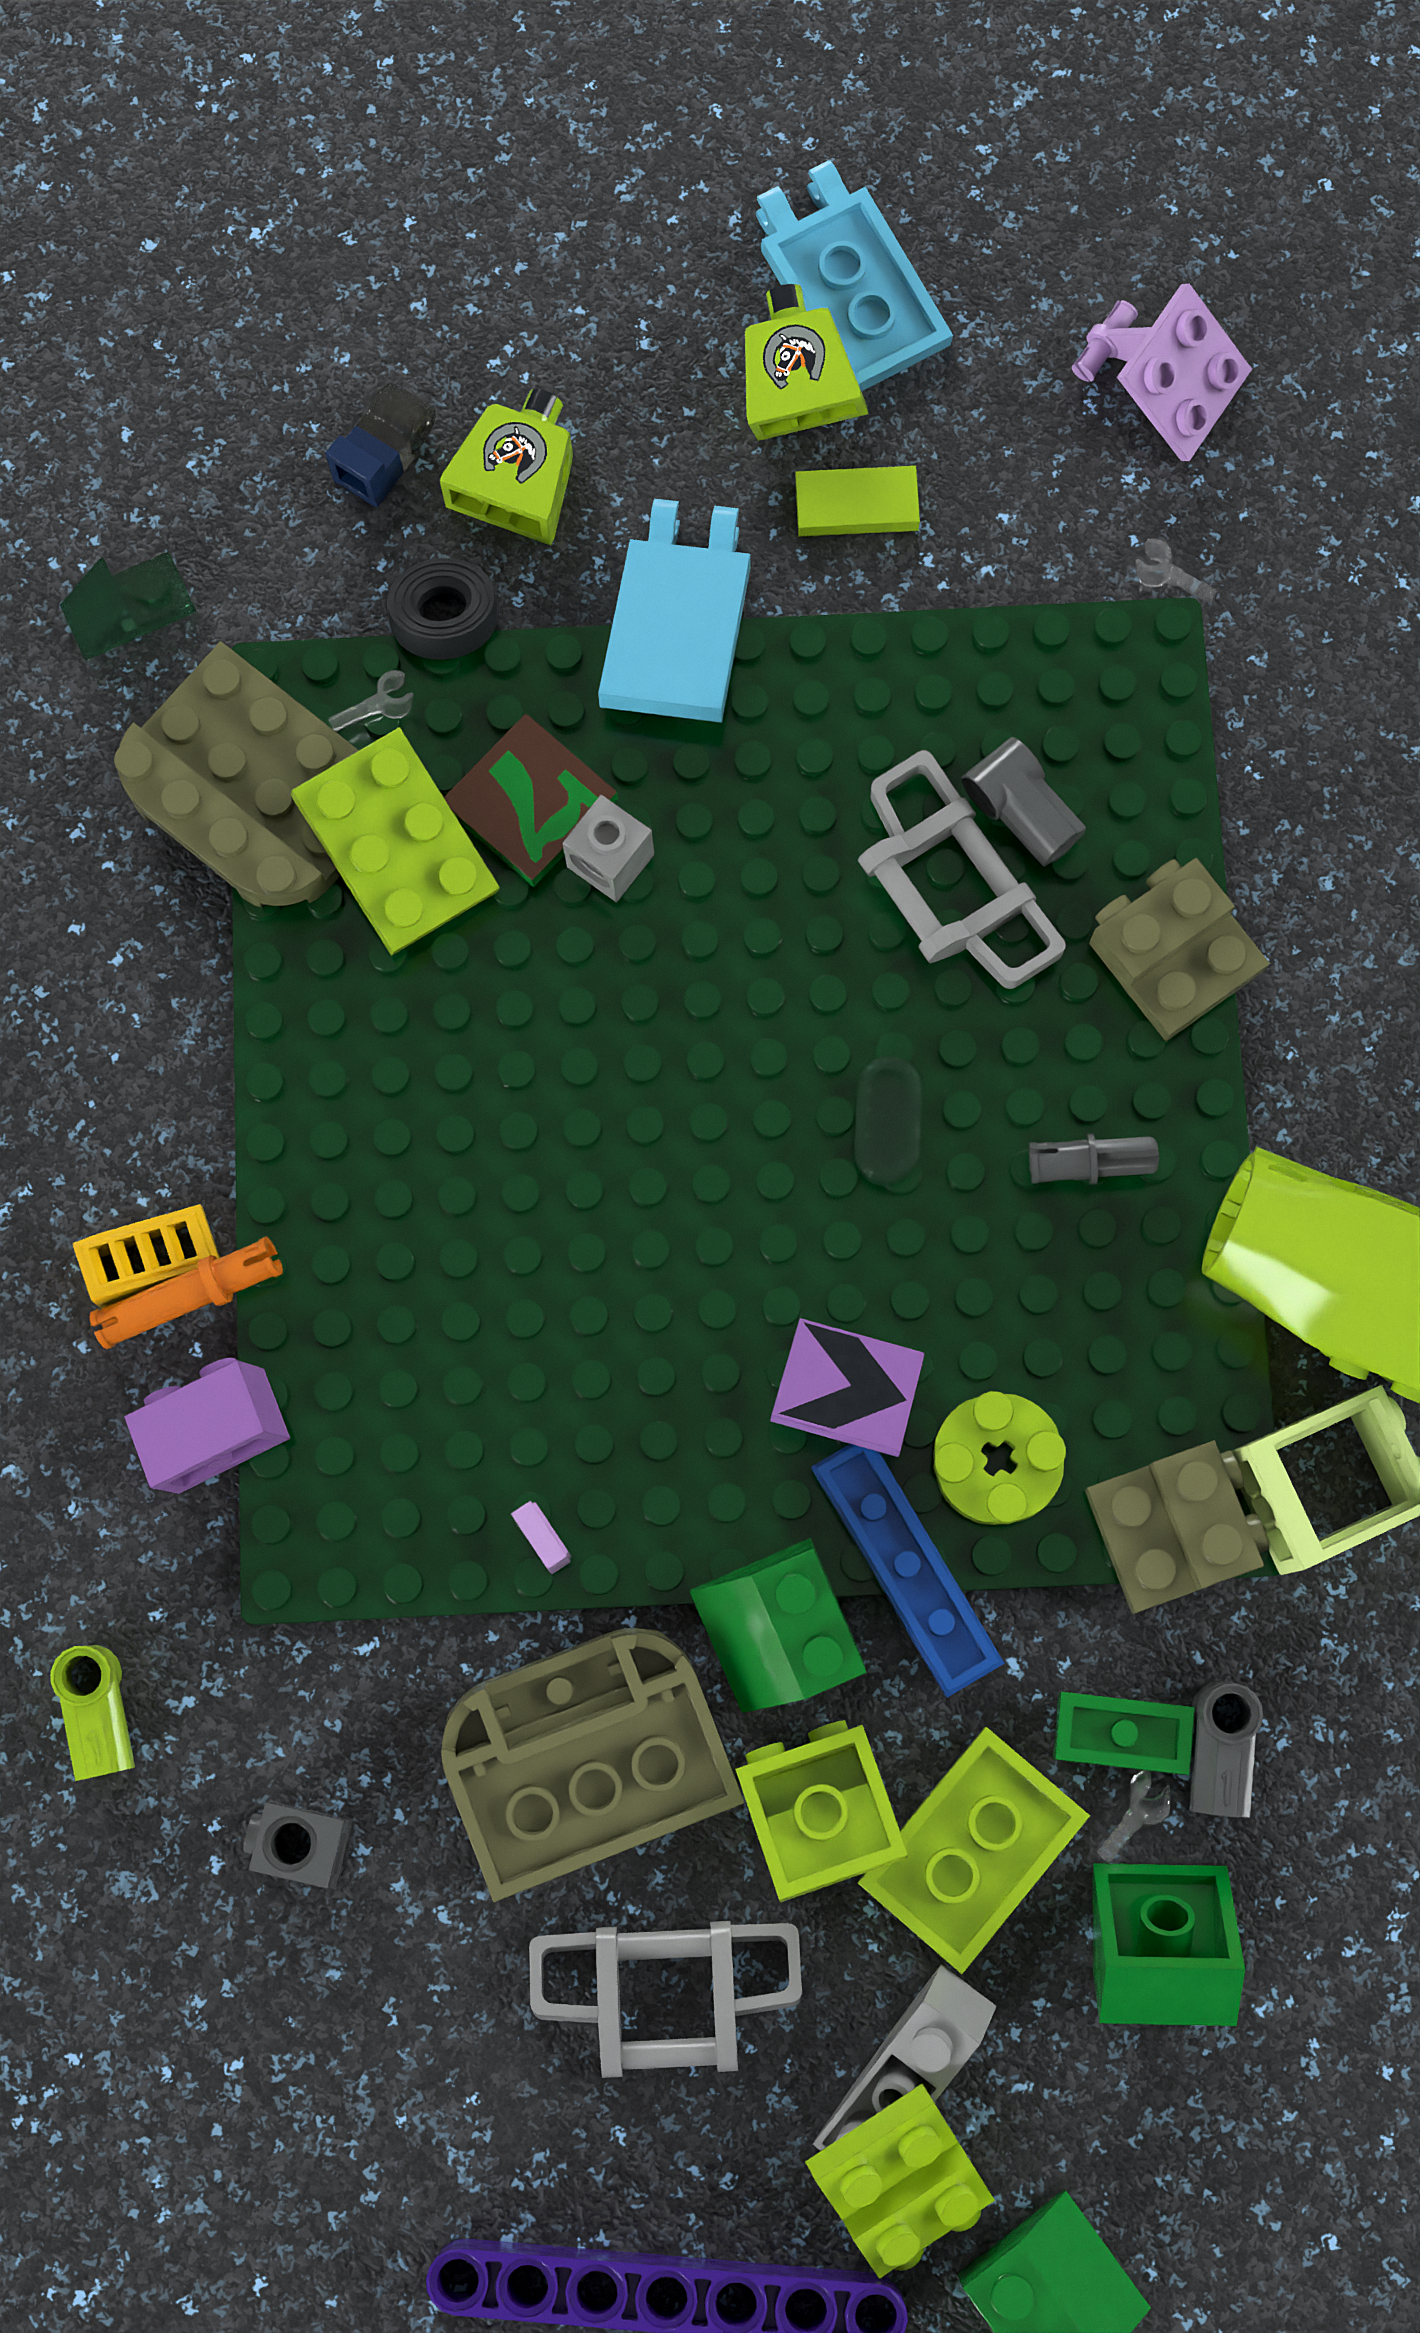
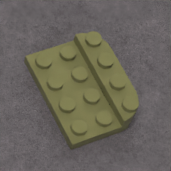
M220 641L142 728L133 722L124 734L114 758L123 788L145 820L148 822L150 820L153 821L236 888L243 899L261 908L264 904L284 906L298 903L305 899L311 903L322 896L340 877L337 868L291 797V791L359 750Z
M625 1628L609 1632L486 1680L466 1692L451 1709L447 1718L441 1749L443 1769L493 1902L744 1804L694 1668L682 1649L657 1630Z

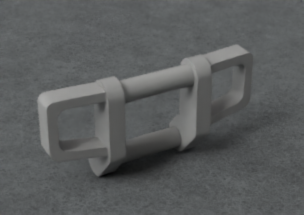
M926 750L917 752L873 781L870 795L871 801L890 838L881 840L867 849L859 857L858 862L869 877L877 876L922 942L918 948L929 963L939 961L967 949L1004 988L1013 989L1062 957L1066 947L1064 939L1036 904V897L1026 883L1018 884L974 822L973 818L976 816V812L966 798L960 797L930 752ZM916 774H923L928 778L946 807L904 832L886 793ZM954 835L997 898L965 919L942 927L901 867L949 836ZM1022 913L1046 944L1047 949L1022 966L1010 968L981 939Z
M731 1921L710 1922L711 1929L617 1934V1927L596 1928V1932L537 1936L531 1940L529 1946L531 2009L534 2015L542 2020L598 2023L602 2078L623 2077V2070L717 2065L718 2072L738 2071L735 2016L794 2007L801 2000L802 1982L798 1929L789 1923L731 1925ZM781 1941L784 1943L788 1951V1987L781 1992L734 1999L732 1942ZM596 1949L598 2006L548 2003L544 1999L543 1962L546 1955L552 1952ZM712 1956L716 2037L622 2042L619 1961Z

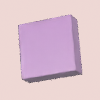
M529 1501L511 1513L551 1574L571 1562L569 1558L572 1556L536 1502L532 1504Z

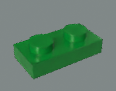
M1059 1692L1053 1760L1189 1775L1195 1707Z

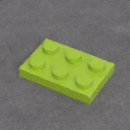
M400 727L291 791V797L391 956L497 893L500 889Z
M984 1727L900 1829L908 1858L866 1872L857 1883L958 1972L963 1974L1090 1815L990 1729Z

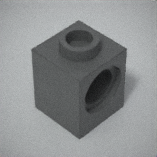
M265 1802L263 1814L253 1813L246 1831L243 1852L252 1855L248 1870L326 1889L337 1887L353 1820L282 1803ZM293 1823L304 1827L311 1839L310 1851L305 1859L299 1863L288 1861L281 1854L279 1848L281 1833L287 1826Z

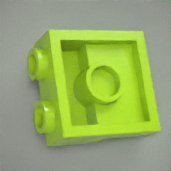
M845 1720L824 1725L808 1733L811 1742L809 1744L789 1751H785L782 1742L758 1748L745 1755L748 1765L735 1769L780 1902L908 1858L903 1838L863 1725L849 1730Z
M920 2084L805 2161L815 2181L842 2219L853 2241L879 2279L893 2269L903 2271L914 2267L922 2258L925 2247L951 2230L961 2232L970 2229L979 2220L981 2210L995 2201L923 2084Z

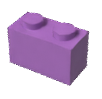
M235 1358L215 1361L200 1370V1379L182 1388L180 1386H170L157 1390L144 1399V1407L124 1416L150 1488L180 1494L290 1439L264 1368L236 1360Z

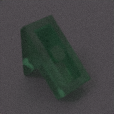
M169 551L115 575H112L104 557H102L60 604L85 660H89L197 612Z

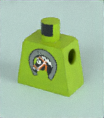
M785 284L770 289L766 293L771 320L750 325L745 330L747 420L757 440L769 439L867 415V404L829 308L806 311L802 287L798 284Z
M531 389L521 412L499 404L488 406L440 478L445 507L551 546L555 537L573 458L570 432L565 428L555 425L563 407L560 399L548 391Z

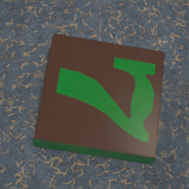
M525 713L453 787L444 799L457 820L534 887L565 855L563 848L564 840L598 797L603 795L615 803L618 800L616 790Z

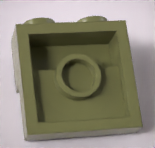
M1197 858L1181 867L1176 859L1164 864L1146 880L1145 883L1150 890L1134 902H1131L1126 895H1122L1109 903L1096 915L1095 919L1100 926L1095 928L1089 942L1165 1041L1171 1039L1266 971L1270 964L1231 915L1235 908L1234 904Z
M1215 1440L1155 1461L1146 1467L1085 1489L1132 1614L1264 1566L1259 1553L1269 1550L1266 1533L1255 1513L1244 1516L1235 1493L1236 1490L1244 1488L1240 1467L1230 1450L1223 1453L1219 1452Z

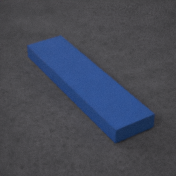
M849 1444L813 1465L811 1470L945 1698L1005 1664L881 1454L875 1450Z

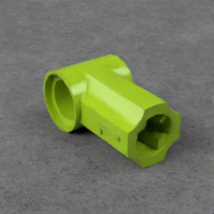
M99 1645L69 1648L55 1659L51 1669V1685L55 1694L60 1698L75 1781L135 1767L119 1686L122 1680V1668L118 1658L109 1649ZM85 1656L93 1658L101 1669L100 1684L90 1694L80 1692L72 1681V1670L75 1663Z

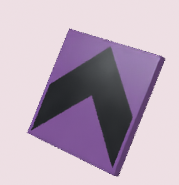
M800 1318L770 1421L899 1457L925 1353Z

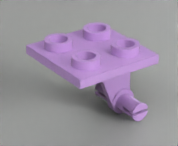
M1181 284L1152 327L1129 328L1133 320L1137 318L1138 312L1130 303L1118 300L1103 324L1094 325L1088 333V345L1078 360L1072 365V370L1077 377L1088 382L1089 380H1094L1095 375L1107 358L1114 357L1127 361L1117 379L1181 461H1190L1252 368L1190 284Z

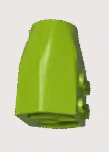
M1256 1146L1254 1152L1240 1166L1220 1206L1206 1245L1202 1263V1274L1242 1297L1304 1342L1319 1349L1322 1354L1331 1358L1329 1365L1333 1368L1362 1380L1367 1379L1370 1371L1379 1374L1382 1378L1392 1383L1390 1388L1392 1391L1420 1403V1207L1373 1188L1331 1177Z

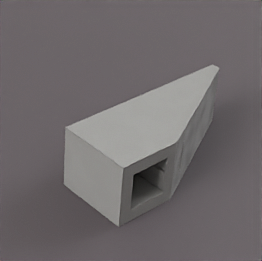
M941 1964L900 2017L812 2145L822 2151L920 2084H923L931 2099L935 2102L981 2044L996 2005Z

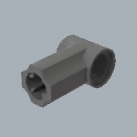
M1010 737L961 777L963 787L974 804L990 819L997 820L1000 818L1043 867L1063 856L1085 833V825L1045 782V773L1037 758L1016 738Z
M1226 1681L1211 1682L1197 1692L1191 1706L1195 1707V1736L1189 1811L1217 1816L1250 1818L1256 1733L1259 1731L1263 1720L1262 1704L1257 1695L1246 1686ZM1231 1693L1241 1705L1240 1721L1234 1728L1228 1731H1221L1215 1725L1212 1718L1213 1705L1219 1697Z

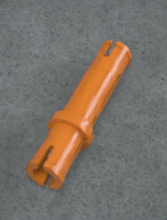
M265 1236L259 1239L258 1242L217 1259L214 1255L198 1260V1268L105 1308L90 1312L91 1326L95 1327L101 1324L103 1329L94 1332L102 1347L109 1349L119 1342L212 1302L217 1306L231 1302L233 1300V1293L273 1276L277 1277L283 1274L281 1260L272 1261L271 1259L278 1252L271 1240Z

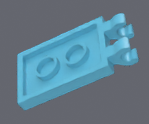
M828 160L810 169L808 173L813 181L807 185L808 193L814 204L821 210L798 221L784 193L778 186L757 196L761 209L756 211V217L763 230L769 235L762 239L761 252L781 285L798 284L802 287L806 311L829 308L862 392L950 346L953 334L866 187L849 194L836 167Z
M654 499L648 541L630 539L598 692L599 706L602 708L722 723L751 568L750 554L735 552L739 537V527H736L739 508L714 506L707 549L676 545L680 527V520H676L679 501Z

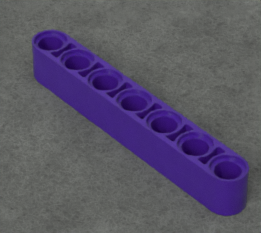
M466 2238L457 2239L445 2245L430 2265L426 2277L427 2293L432 2303L442 2312L454 2316L655 2333H905L908 2322L906 2305L897 2284L887 2276L879 2279L876 2273ZM455 2259L468 2261L474 2266L478 2274V2287L469 2293L462 2294L451 2290L443 2279L444 2264ZM523 2265H532L539 2268L547 2279L548 2290L544 2295L536 2299L521 2297L515 2292L511 2283V2273L513 2270ZM591 2271L605 2272L615 2281L618 2294L607 2304H592L583 2297L580 2291L579 2281ZM660 2277L677 2279L683 2284L687 2292L686 2300L675 2310L665 2311L658 2309L652 2304L648 2296V2288L653 2281ZM738 2282L747 2285L756 2296V2302L750 2312L743 2316L734 2317L727 2315L720 2309L716 2298L724 2286L729 2283ZM808 2288L817 2291L823 2297L825 2306L817 2319L812 2322L803 2323L793 2319L785 2307L792 2293L799 2289ZM879 2294L885 2296L894 2305L891 2319L882 2327H866L855 2316L858 2304L869 2295Z

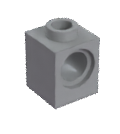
M603 795L598 797L563 842L567 868L615 902L621 898L654 855L652 830Z

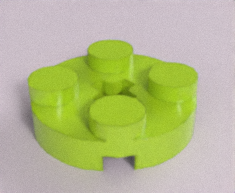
M990 1391L977 1398L965 1401L946 1418L934 1442L933 1468L941 1494L959 1514L980 1524L1008 1525L1031 1518L1042 1510L1054 1497L1063 1478L1066 1447L1063 1439L1059 1436L1056 1425L1038 1405L1017 1395ZM1002 1443H1006L1013 1449L1010 1459L1016 1464V1468L1011 1474L1000 1470L992 1476L983 1469L988 1459L981 1450L986 1444L997 1448Z

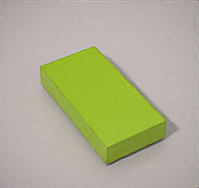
M916 466L795 472L798 537L919 531L920 517Z

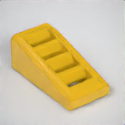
M201 1204L98 1233L73 1242V1248L92 1302L101 1309L198 1268V1260L209 1255H214L217 1259L220 1258ZM186 1226L197 1256L185 1259L176 1230ZM162 1235L171 1264L160 1267L151 1239ZM134 1245L138 1247L145 1268L144 1272L134 1274L126 1248ZM112 1254L120 1279L109 1282L101 1257Z

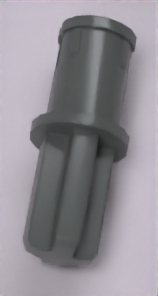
M1093 1133L1086 1134V1140L1029 1143L1030 1172H1032V1184L1069 1179H1089L1090 1184H1097L1098 1177L1152 1174L1158 1171L1159 1166L1158 1145L1152 1137L1095 1140Z

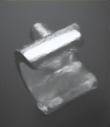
M1154 538L1148 539L1145 542V553L1151 559L1161 563L1151 566L1143 561L1135 560L1136 575L1143 585L1157 587L1167 582L1211 603L1217 589L1171 563V549L1164 541Z
M397 670L388 671L383 674L378 680L377 694L364 699V702L328 718L335 732L362 719L369 716L373 717L379 713L393 719L402 718L407 715L412 707L413 693L406 694L397 699L391 698L386 694L404 685L405 674Z
M1141 1771L1133 1777L1130 1783V1808L1122 1817L1123 1820L1097 1851L1109 1863L1134 1832L1139 1830L1143 1824L1154 1825L1161 1823L1170 1813L1169 1785L1156 1798L1144 1797L1151 1786V1772Z

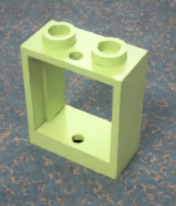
M1382 1385L1353 1395L1231 1451L1237 1460L1244 1480V1488L1240 1490L1251 1513H1255L1264 1528L1269 1544V1552L1280 1575L1310 1568L1420 1516V1457L1415 1455L1404 1432L1406 1421L1401 1408L1393 1398L1387 1396ZM1351 1416L1392 1505L1318 1539L1276 1450Z

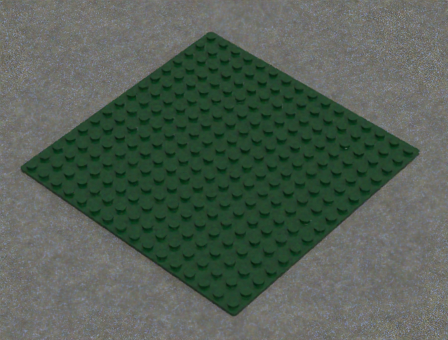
M1186 597L741 619L722 723L600 707L598 692L612 625L496 630L487 642L477 650L458 658L446 660L417 656L402 647L394 635L244 642L234 645L232 650L358 750L363 749L400 727L443 797L526 713L617 791L618 800L614 804L652 830L654 848L653 857L621 898L615 902L567 868L565 855L533 887L460 823L500 889L497 893L392 956L341 875L315 901L309 903L305 899L301 902L284 906L265 904L262 908L255 906L243 899L237 889L232 886L236 1251L256 1243L259 1239L266 1236L271 1240L278 1252L277 1255L271 1257L272 1261L281 1260L283 1274L277 1277L273 1276L237 1292L238 1360L264 1368L290 1439L239 1464L241 1616L245 1622L252 1625L689 1605L695 1604L690 1594L691 1589L811 1538L836 1597L885 1595L811 1470L813 1465L850 1443L770 1421L800 1318L925 1353L899 1457L882 1452L879 1453L961 1591L1120 1584L1085 1493L1087 1487L1146 1467L1155 1461L1215 1440L1219 1452L1223 1453L1228 1450L1233 1451L1275 1431L1264 1313L1242 1297L1202 1274V1263L1206 1245L1220 1206L1237 1171L1244 1160L1250 1155L1236 992L1171 1039L1165 1041L1089 944L1095 928L1100 926L1095 919L1096 915L1109 903L1122 895H1126L1131 902L1150 890L1145 883L1146 880L1156 870L1173 859H1176L1181 867L1197 858L1227 895L1202 608L1196 599ZM1010 737L1021 741L1033 753L1043 768L1045 782L1086 827L1084 835L1069 851L1045 867L1040 864L1000 818L993 820L986 816L970 799L962 784L961 777ZM926 750L933 755L960 797L966 798L976 812V816L973 818L976 825L1018 884L1026 883L1036 897V904L1065 941V950L1058 961L1013 989L1004 988L967 949L939 961L929 963L918 948L922 942L877 876L869 877L858 862L859 857L867 849L881 840L890 838L871 801L870 795L873 781L919 751ZM916 774L886 793L904 832L946 807L928 778L923 774ZM954 835L949 836L901 867L942 927L965 919L997 898ZM1022 913L981 939L1010 968L1022 966L1047 949L1046 944ZM1094 1133L1095 1140L1152 1137L1158 1145V1171L1152 1174L1098 1177L1097 1184H1090L1089 1179L1031 1183L1032 1172H1030L1029 1143L1031 1142L1054 1143L1086 1140V1134ZM990 1391L1017 1395L1038 1405L1052 1419L1066 1447L1063 1478L1054 1497L1042 1510L1031 1518L1008 1525L980 1524L959 1514L941 1494L933 1468L934 1442L946 1418L965 1401L977 1398ZM1002 1443L997 1448L986 1444L981 1450L988 1459L983 1469L992 1476L1000 1470L1011 1474L1016 1468V1464L1010 1459L1013 1449L1006 1443ZM1236 1490L1235 1493L1244 1516L1251 1514L1241 1490ZM529 1501L532 1504L536 1502L572 1556L569 1558L570 1563L553 1574L548 1571L511 1515V1513ZM1268 1550L1259 1553L1264 1564L1263 1567L1231 1579L1273 1577L1279 1575V1572Z

